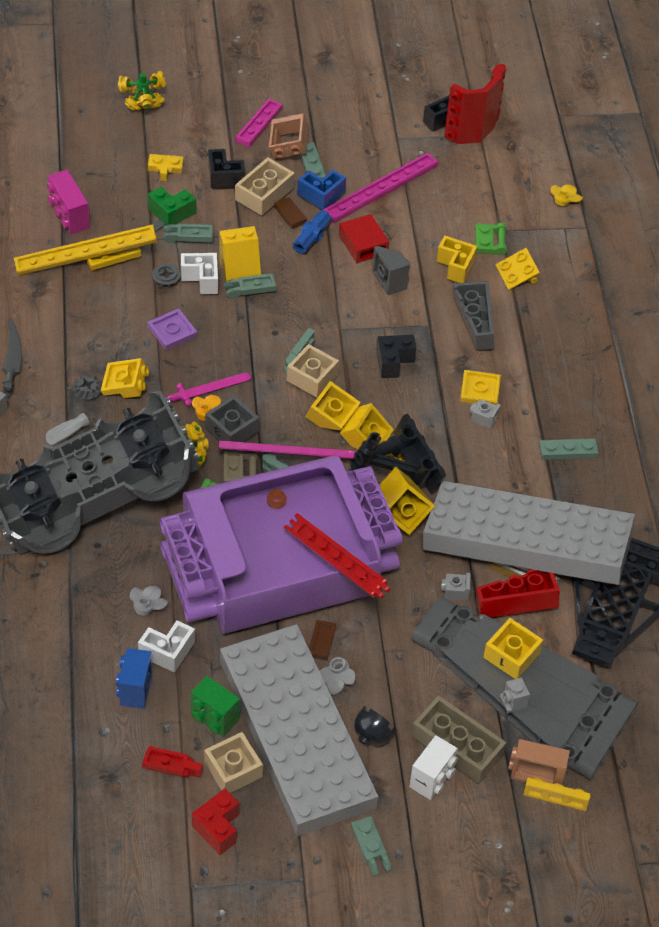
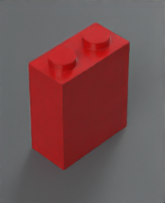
M372 214L339 224V237L356 264L373 259L374 247L376 246L389 249V241Z

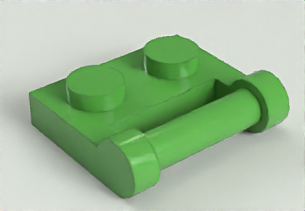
M476 223L475 245L477 246L478 254L504 255L507 253V246L505 245L507 226L505 223H498L497 225ZM493 233H498V246H493Z

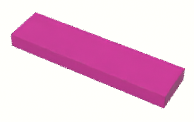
M268 99L235 137V142L250 148L271 121L283 109V104Z

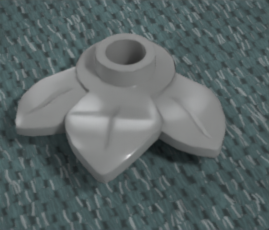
M148 586L144 590L135 587L130 592V599L134 602L135 612L142 616L149 615L152 610H162L169 603L167 600L160 598L161 589L158 586Z
M341 657L332 659L328 667L320 670V674L325 684H327L331 695L339 694L344 689L345 684L353 685L356 679L355 672L349 668L347 660Z

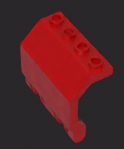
M498 64L492 70L491 81L483 89L467 90L455 83L450 87L445 138L457 144L481 143L495 128L500 115L506 65Z

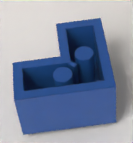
M332 170L323 178L311 171H307L298 179L297 195L322 210L330 206L346 191V177L335 170Z

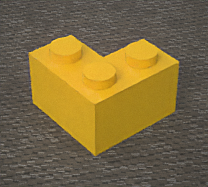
M444 235L438 247L436 262L448 265L447 279L458 283L465 282L476 260L477 246Z

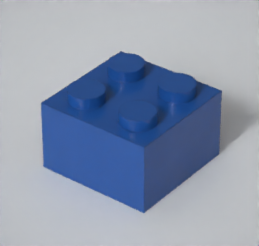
M127 648L125 656H121L120 659L121 673H117L116 697H119L120 706L145 709L152 678V651Z

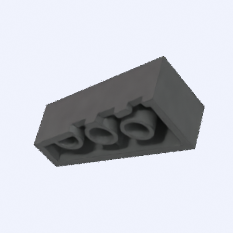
M489 281L454 283L453 298L475 349H494Z

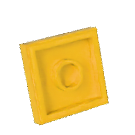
M464 370L460 402L478 403L479 399L497 405L501 375Z

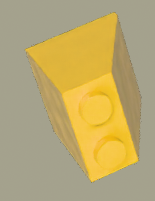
M255 226L219 231V262L225 282L231 279H238L239 277L261 275L259 241Z
M397 467L379 485L396 525L409 535L435 507L434 503L412 479Z

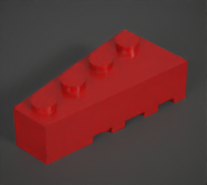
M530 569L527 570V574L521 576L515 574L506 581L498 580L477 587L476 607L479 615L484 614L488 617L559 608L560 590L554 573Z

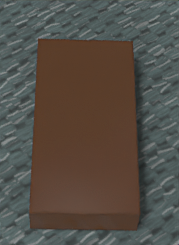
M290 197L274 203V208L292 229L307 222V218Z
M316 620L309 647L313 658L328 661L336 623Z

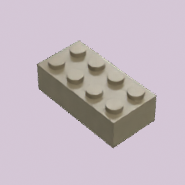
M439 695L415 720L411 734L414 739L426 747L435 735L457 748L456 757L458 760L454 767L478 784L504 756L507 743Z

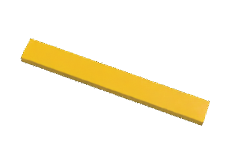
M152 224L15 257L14 261L19 276L157 243Z

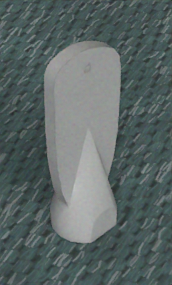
M81 413L77 418L66 421L46 433L47 444L55 446L78 432L81 428L89 426L90 422L87 416Z

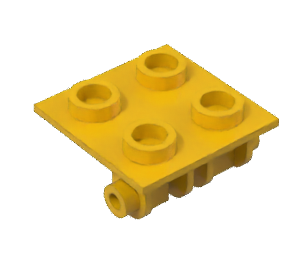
M527 248L495 264L508 290L527 280L532 284L538 281L537 275L540 272Z

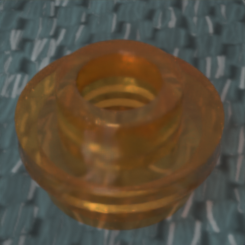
M274 489L267 495V503L273 508H281L286 504V495L280 489Z

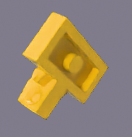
M150 154L148 171L160 172V181H167L168 173H182L184 157Z

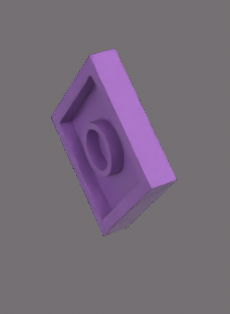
M179 308L147 322V327L165 350L197 337L196 329Z

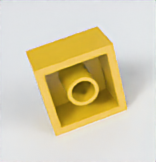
M509 618L486 643L483 658L514 679H518L541 654L543 639Z

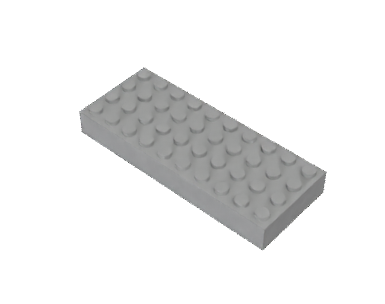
M447 481L442 482L434 502L435 507L431 510L423 531L424 550L619 585L634 531L635 514Z
M292 625L221 648L220 664L234 695L240 698L242 714L296 836L377 809L379 796L298 625Z

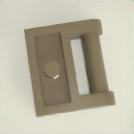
M224 450V482L249 477L243 476V460L249 461V476L257 475L256 461L258 460V452Z

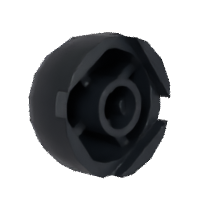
M363 706L354 722L355 731L359 735L358 740L367 747L369 744L382 746L388 743L396 734V728L393 727L391 730L388 727L390 722L372 709L367 712V707Z

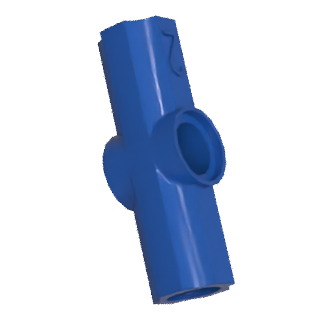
M319 211L311 222L307 221L303 225L301 234L293 242V248L297 253H306L314 242L321 240L324 230L332 221V217L327 211Z

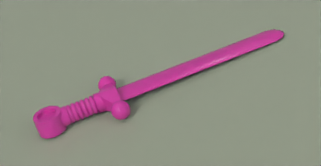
M241 373L184 390L183 384L178 383L176 388L179 392L168 395L171 402L182 400L185 401L186 406H191L192 400L189 399L190 397L248 381L251 379V375L249 373Z

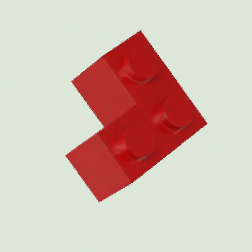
M224 788L192 813V827L219 855L237 843V830L230 822L239 816V802Z

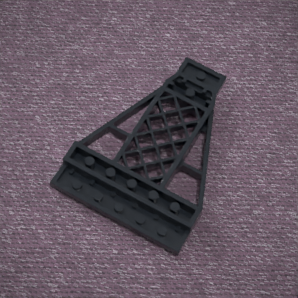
M635 538L631 539L621 579H626L627 585L614 584L616 588L608 590L606 584L609 583L573 577L577 641L572 654L611 668L617 655L659 618V604L644 598L649 584L659 586V547ZM631 576L639 578L641 580L633 582ZM579 584L593 589L582 617ZM643 586L640 593L637 587ZM600 587H601V589L603 590V592L598 594V592H599V590H600ZM632 589L635 595L627 597L624 591ZM619 593L622 599L614 601L612 595ZM607 597L609 604L602 606L599 600ZM637 601V603H636V605H635V608H634V607L632 606L631 602ZM595 602L597 607L592 609V606ZM626 604L629 610L621 613L618 606ZM641 607L655 611L652 616L630 635ZM613 608L616 615L608 616L606 610ZM601 613L603 619L596 621L593 615ZM631 616L629 623H627L625 617ZM620 620L623 626L615 628L612 622Z

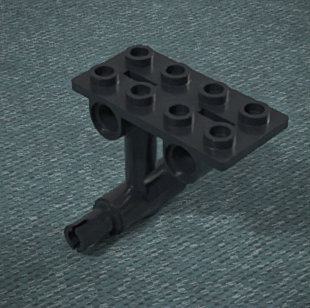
M408 413L403 415L393 432L394 436L380 443V434L372 432L369 438L362 442L358 451L354 453L349 471L368 467L369 464L388 470H393L397 467L403 473L411 475L410 478L420 489L427 487L431 495L437 491L446 478L444 468L436 460L434 452L430 450L424 436L420 434L414 420L410 418ZM391 453L393 456L398 457V458L404 457V459H405L406 461L399 460V459H395V458H391V457H388V456H385V455H388V454Z

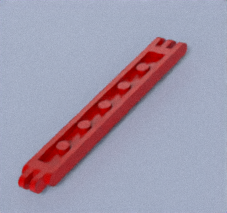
M296 513L294 515L298 520L297 522L293 519L289 521L292 528L288 525L283 527L289 534L371 597L375 598L378 596L383 599L385 595L381 590L383 589L387 593L391 591L387 586L388 582L382 576L300 514Z

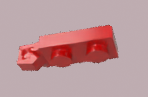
M148 746L142 762V768L180 777H189V775L201 777L203 772V764L194 762V759L190 758L188 754Z

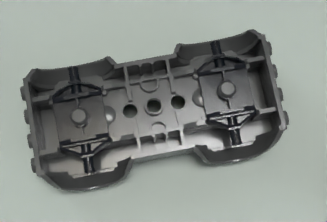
M152 391L149 393V402L136 415H133L130 408H126L123 410L126 420L106 423L99 419L96 422L95 428L55 447L44 445L41 456L31 465L26 466L24 459H19L20 462L16 461L19 468L18 471L5 474L0 473V525L12 550L16 548L19 555L29 550L42 554L62 550L71 544L78 535L81 525L137 498L148 501H161L179 492L185 485L189 473L199 469L197 461L200 459L191 439L187 436L184 425L180 422L176 410L173 409L169 397H164L162 391ZM113 458L111 464H102L103 461ZM77 475V479H74L73 482L66 481V479Z

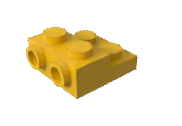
M142 358L108 363L101 387L103 396L120 393L123 398L141 396V392L146 389L144 379L149 375L148 366L145 365Z

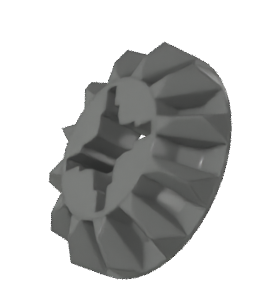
M160 264L152 272V279H154L155 284L160 283L161 287L163 285L168 287L171 284L176 285L177 281H180L181 272L178 267L172 264Z
M81 375L80 379H75L74 384H72L74 395L80 399L90 400L101 394L102 383L96 376L91 377L88 375L83 377ZM84 384H87L88 386H90V390H89V388L84 387Z

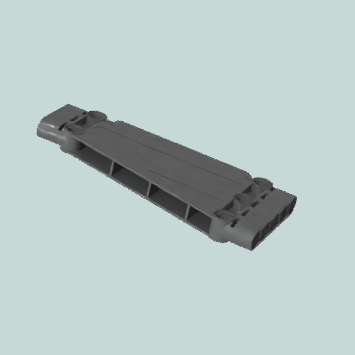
M440 596L416 628L412 640L433 651L437 659L444 663L529 740L539 744L570 750L566 769H572L591 780L634 714L638 702L618 692L612 683H601L600 678L596 674L542 646L541 654L519 677H522L530 694L527 708L507 713L500 694L505 690L506 682L514 680V678L483 658L486 643L503 624L484 614L477 616L473 614V610L469 606H458Z

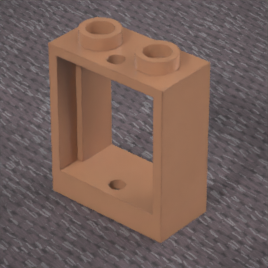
M304 113L271 121L269 149L274 160L306 153L309 125ZM299 132V140L280 143L281 135Z
M519 739L518 746H513L508 770H512L511 779L526 782L527 777L532 779L538 778L544 782L562 785L570 750Z

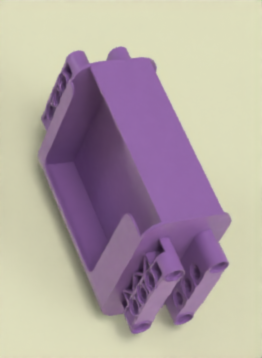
M335 455L184 492L183 513L160 518L161 530L166 538V541L160 542L187 622L215 616L221 633L226 634L370 596L289 534L283 527L288 525L292 528L289 521L293 519L297 522L298 520L294 515L298 513L379 575L382 572L399 568V558L393 547L403 544L402 534L377 483L372 467L369 466L346 472L342 461Z

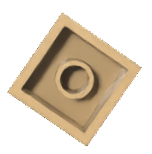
M308 344L287 366V381L317 398L327 384L338 376L339 360Z
M243 732L204 750V763L221 790L226 788L229 793H232L263 777V764Z

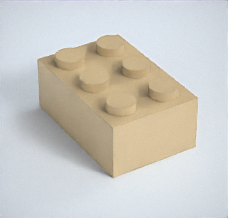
M267 157L235 185V200L262 216L274 206L275 202L281 200L294 188L295 173Z

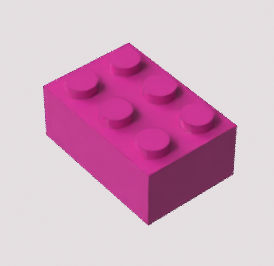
M64 170L48 175V183L46 184L50 195L48 196V202L50 206H54L55 214L61 218L64 229L67 228L70 235L89 229L88 202L69 171Z

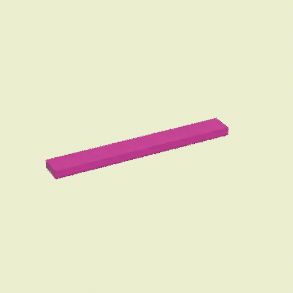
M427 152L323 210L327 211L332 217V222L336 223L438 167L439 162Z
M218 441V448L223 450L315 457L337 455L341 459H353L356 452L350 450Z

